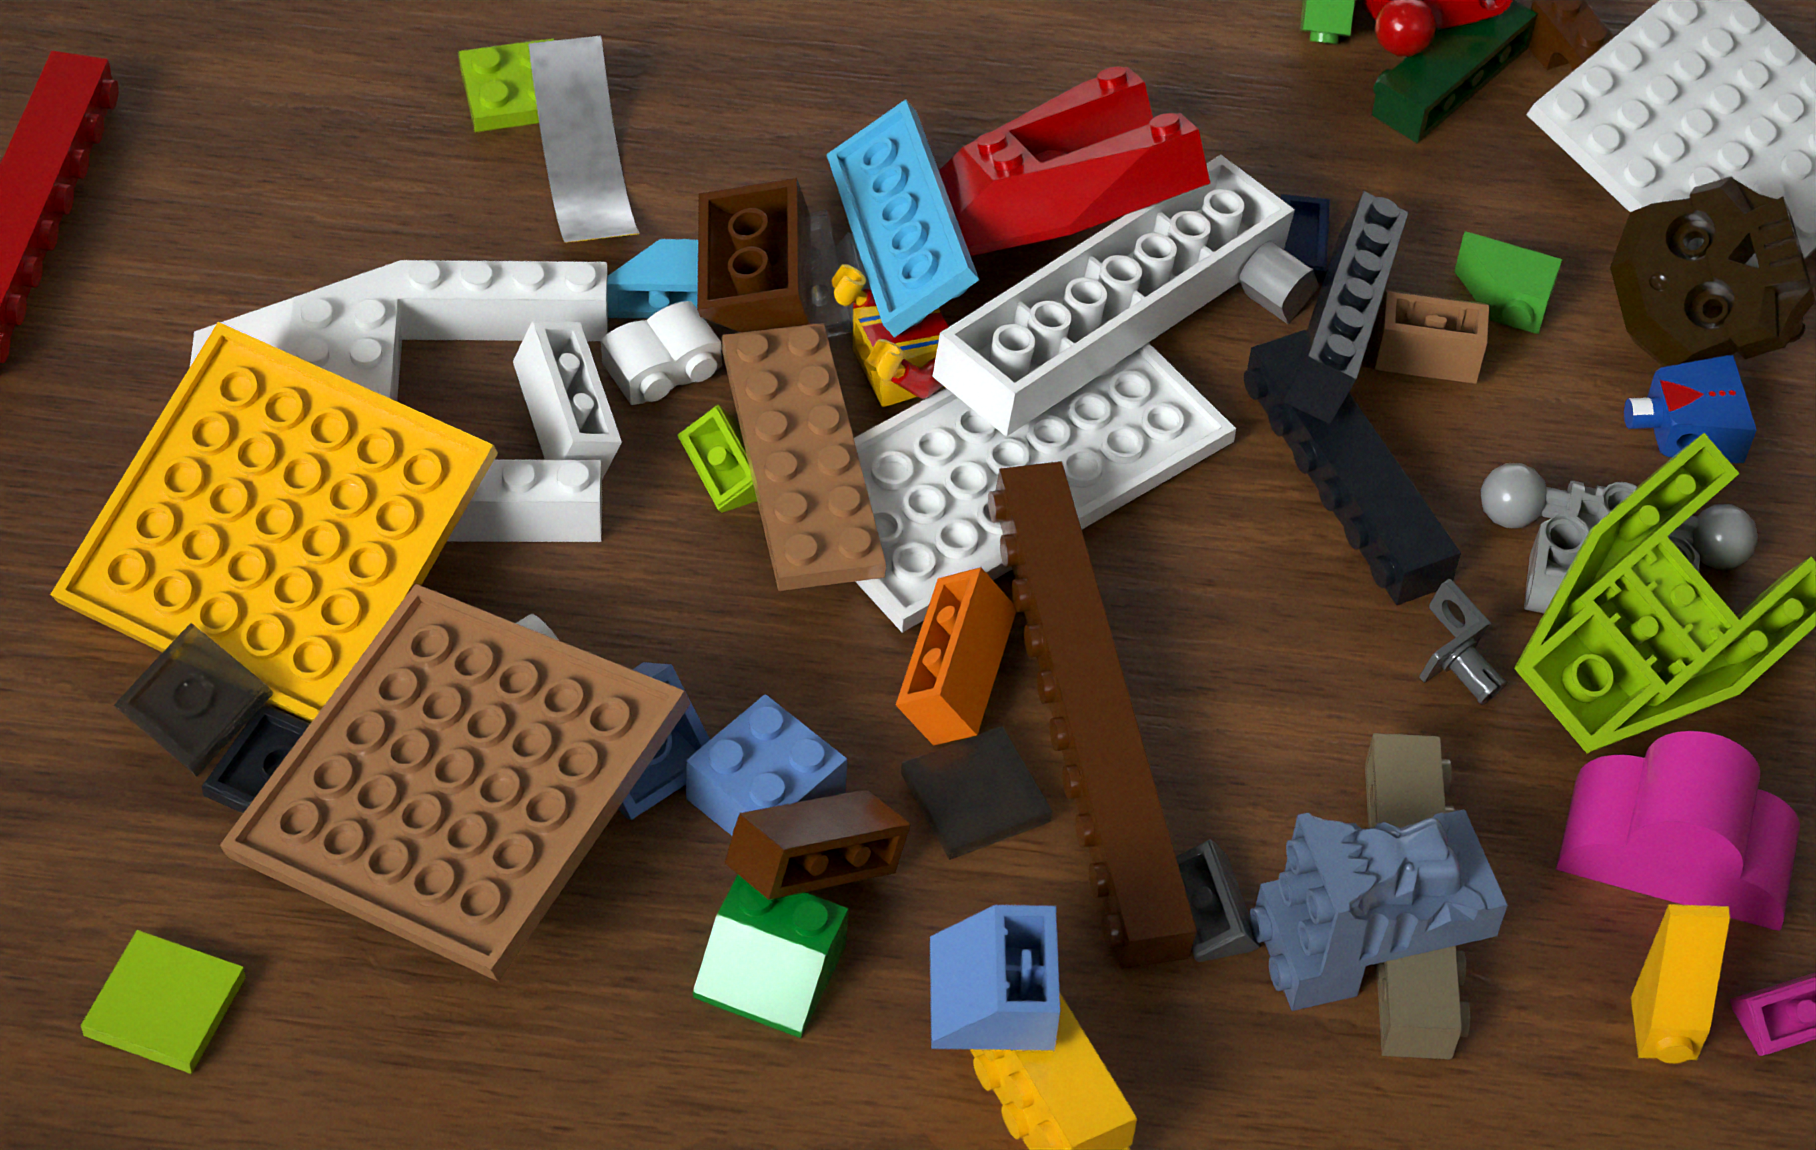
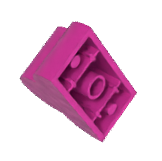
M1675 732L1654 741L1648 748L1645 758L1631 755H1609L1596 758L1582 767L1575 782L1556 870L1682 905L1729 907L1730 918L1780 931L1784 922L1800 822L1794 810L1786 802L1769 792L1758 789L1760 781L1759 765L1753 755L1743 746L1728 738L1708 732Z

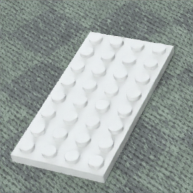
M1149 343L1007 437L950 390L945 388L854 438L886 562L885 578L855 582L903 633L924 621L938 578L982 567L990 578L995 580L1012 570V567H1005L1003 565L1000 553V537L1003 535L1000 523L992 522L988 508L989 491H995L1000 468L1062 461L1080 526L1083 529L1233 443L1236 428Z

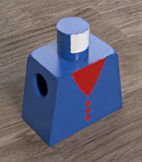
M1733 355L1661 367L1654 374L1647 398H1628L1625 401L1624 419L1626 427L1628 429L1653 428L1660 453L1666 457H1673L1705 433L1730 463H1745L1757 430Z

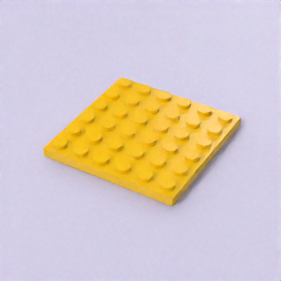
M217 322L50 595L58 603L311 723L415 584L422 585L498 452L494 445Z

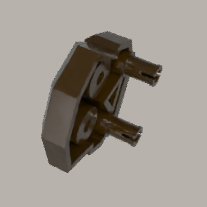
M1731 176L1694 187L1689 194L1690 198L1652 203L1630 212L1610 270L1626 331L1633 342L1662 367L1728 356L1736 352L1746 360L1785 348L1787 343L1795 342L1804 335L1806 326L1802 322L1804 321L1803 316L1814 304L1816 298L1792 214L1784 197L1775 199L1758 194ZM1695 238L1704 239L1700 248L1696 250L1687 248L1691 240ZM1754 253L1756 254L1759 268L1746 265ZM1713 306L1723 307L1718 317H1706L1709 308Z

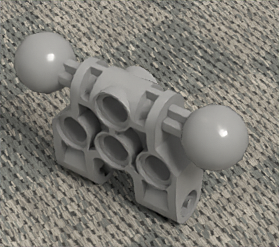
M1505 463L1490 472L1481 487V501L1483 511L1494 523L1505 528H1524L1535 522L1540 516L1551 518L1540 525L1530 552L1524 602L1525 610L1545 613L1590 529L1637 488L1636 485L1627 482H1615L1607 487L1597 485L1595 489L1585 487L1583 482L1570 481L1568 489L1565 491L1546 487L1545 480L1538 472L1523 463ZM1714 504L1702 511L1698 516L1691 515L1668 535L1669 539L1698 572L1700 561L1716 570H1733L1744 564L1754 554L1758 542L1755 521L1744 510L1732 504Z

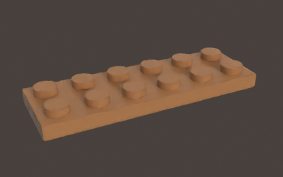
M824 323L722 335V352L778 591L885 578L886 562Z

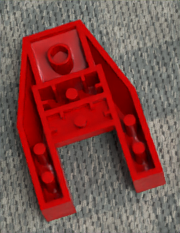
M1128 66L1125 68L1110 67L1098 73L1097 78L1083 82L996 130L981 135L977 140L962 147L939 170L970 256L1072 235L1211 184L1199 129L1181 113H1166L1153 118L1145 81Z

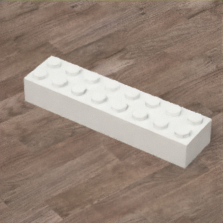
M1219 155L1206 163L1211 184L1126 214L942 331L939 335L932 377L1007 437L1240 282L1239 276L1245 264L1264 243L1272 241L1284 250L1295 209L1224 156Z

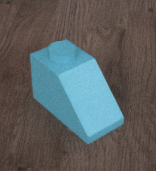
M659 239L608 275V318H650L661 309L684 301H692L697 308L698 240Z

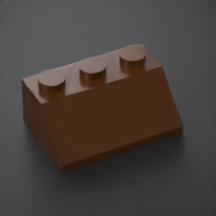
M797 178L699 193L697 310L700 317L741 333L812 325L811 216Z

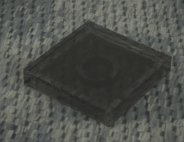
M190 623L122 695L114 706L197 777L274 693L264 682L194 624Z
M1003 726L907 760L901 764V775L949 860L1051 822L1052 810Z

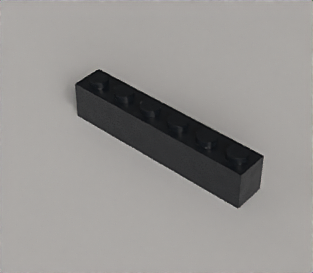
M1363 191L1341 230L1283 399L1284 403L1331 424L1357 379L1409 213L1398 208L1391 200L1384 197H1375Z
M1306 330L1251 347L1247 371L1244 372V384L1249 396L1253 400L1259 401L1268 414L1274 433L1277 436H1282L1293 451L1294 460L1299 470L1304 474L1307 473L1318 488L1324 507L1328 511H1333L1343 525L1349 544L1354 549H1359L1370 565L1371 574L1376 584L1380 588H1385L1395 604L1400 605L1438 591L1441 584L1448 579L1453 581L1461 552L1350 393L1346 396L1331 424L1283 402Z

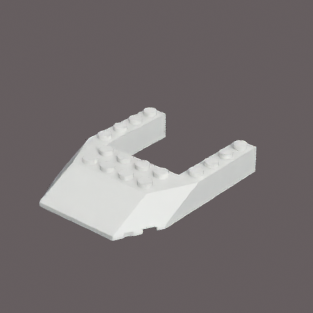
M400 260L220 323L397 401L402 340L523 341L533 320L580 322L587 341H600L608 334L607 262ZM216 324L194 331L190 366ZM494 460L447 541L601 542L603 502L601 460Z

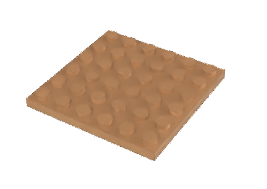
M415 584L219 846L228 858L499 982L691 703L686 692L682 689Z

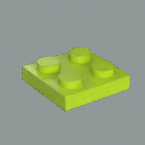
M554 38L458 51L459 65L475 132L539 123L529 43L554 41Z

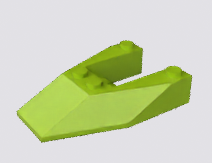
M1705 433L1676 453L1590 529L1514 667L1587 754L1740 695L1816 626V561L1812 556L1780 576L1739 614L1735 615L1669 539L1668 535L1740 474Z

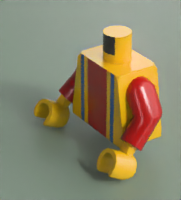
M842 265L831 280L835 288L834 297L839 304L844 306H850L853 303V351L881 406H890L915 397L921 399L929 398L938 390L946 388L932 377L939 335L949 327L939 308L928 314L918 325L909 327L896 337H893L882 324L872 291L868 288L862 290L866 284L865 276L851 265Z

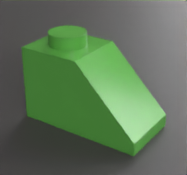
M1302 0L1300 31L1310 32L1311 42L1338 44L1339 36H1350L1355 0Z
M1465 231L1454 272L1477 302L1489 305L1490 320L1539 334L1562 259Z

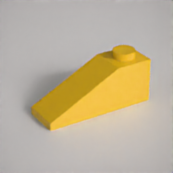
M1668 905L1631 995L1638 1058H1654L1671 1064L1687 1060H1697L1710 1032L1730 920L1729 907Z

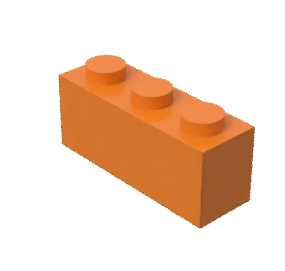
M982 567L937 579L896 702V706L932 745L978 735L1015 618L1016 609L1014 604Z

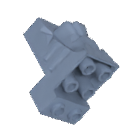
M1465 809L1445 814L1444 812L1438 813L1432 818H1427L1402 828L1383 822L1376 823L1375 828L1366 829L1360 828L1356 823L1346 824L1340 821L1323 820L1322 818L1312 816L1308 812L1297 815L1292 840H1288L1286 843L1287 862L1284 872L1279 874V880L1260 884L1256 906L1250 910V924L1257 942H1265L1269 952V972L1275 989L1277 991L1284 990L1291 1010L1295 1011L1358 996L1365 967L1368 965L1496 937L1507 908V903Z

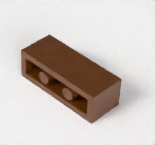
M868 790L739 813L733 830L725 864L768 900L896 873L911 824Z

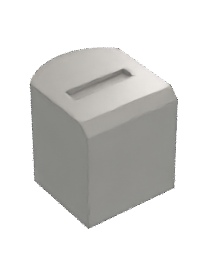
M1272 241L1264 243L1254 252L1239 276L1245 294L1287 324L1291 322L1319 288L1313 269Z

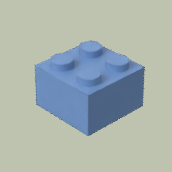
M764 694L686 760V799L733 836V830L739 813L845 794L847 758Z

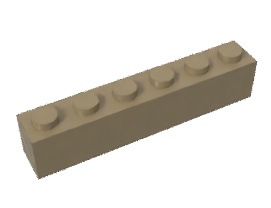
M1373 733L1365 762L1368 828H1375L1376 823L1383 822L1402 828L1409 824H1415L1424 819L1432 818L1438 813L1454 812L1453 806L1445 805L1444 793L1449 792L1451 785L1450 759H1442L1440 736ZM1456 946L1377 963L1382 1056L1452 1059L1459 1037H1467L1470 1026L1469 1003L1460 1001L1459 986L1464 985L1466 977L1465 952L1456 951Z

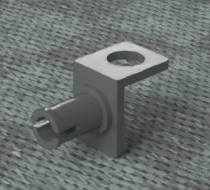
M1448 579L1439 587L1429 604V608L1455 638L1431 656L1419 677L1426 683L1443 670L1446 672L1452 670L1478 699L1477 701L1484 705L1488 702V697L1493 699L1508 683L1476 650L1478 642L1491 622L1451 579ZM1448 600L1454 602L1462 610L1465 624L1459 622L1451 614L1448 608Z

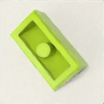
M718 404L677 436L717 509L723 513L756 502L757 498L740 425L732 415Z

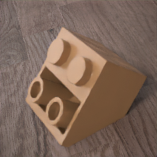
M1385 289L1380 302L1375 370L1476 384L1487 346L1489 305L1477 301Z

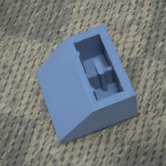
M993 905L930 936L931 1049L1055 1050L1060 1017L1056 906Z

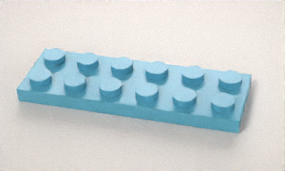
M904 100L826 154L882 324L893 337H896L909 327L918 325L928 314L952 298L961 296L971 285L979 281L916 110L907 100Z

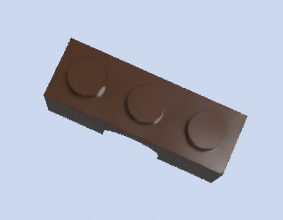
M1532 0L1530 9L1538 14L1529 49L1546 70L1570 64L1572 71H1574L1614 38L1585 0Z

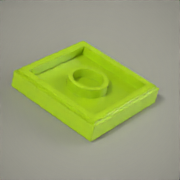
M137 930L82 1022L83 1035L192 1074L246 978L244 967Z

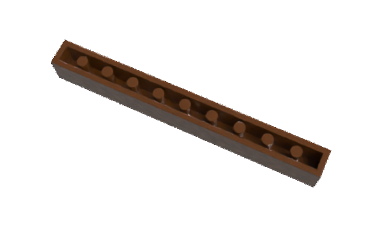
M1058 461L1000 468L995 491H989L988 494L989 514L993 523H1000L1003 533L1000 537L1002 562L1005 567H1012L1015 580L1012 582L1014 606L1017 612H1024L1027 625L1024 628L1026 651L1030 658H1037L1040 669L1037 672L1038 695L1042 704L1049 703L1053 716L1049 723L1051 743L1055 751H1062L1066 765L1063 766L1062 770L1064 791L1068 799H1075L1079 812L1075 819L1077 839L1081 848H1089L1092 863L1089 865V881L1093 896L1095 898L1102 897L1106 914L1103 915L1102 926L1106 945L1109 949L1116 948L1121 969L1188 959L1197 933L1196 925L1063 463Z

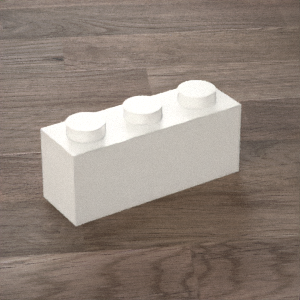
M532 320L513 360V364L544 459L601 460L603 479L622 441L580 322Z

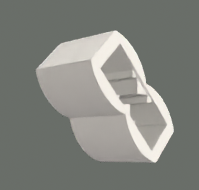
M692 301L672 304L656 312L647 320L634 321L622 325L609 332L600 340L602 363L631 405L642 404L647 401H658L665 397L676 385L704 381L722 366L721 341L706 320L700 317Z

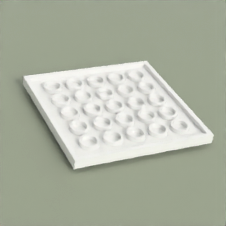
M1659 0L1535 102L1526 114L1629 212L1652 203L1690 198L1689 194L1694 187L1732 176L1735 180L1758 194L1775 199L1784 197L1792 214L1804 260L1816 250V65L1745 0ZM1695 238L1691 240L1687 248L1690 250L1700 248L1704 239ZM1754 253L1746 265L1759 268L1756 254Z

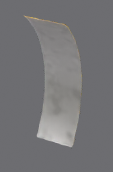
M601 36L529 43L546 167L557 221L564 243L640 234L632 215L620 164Z

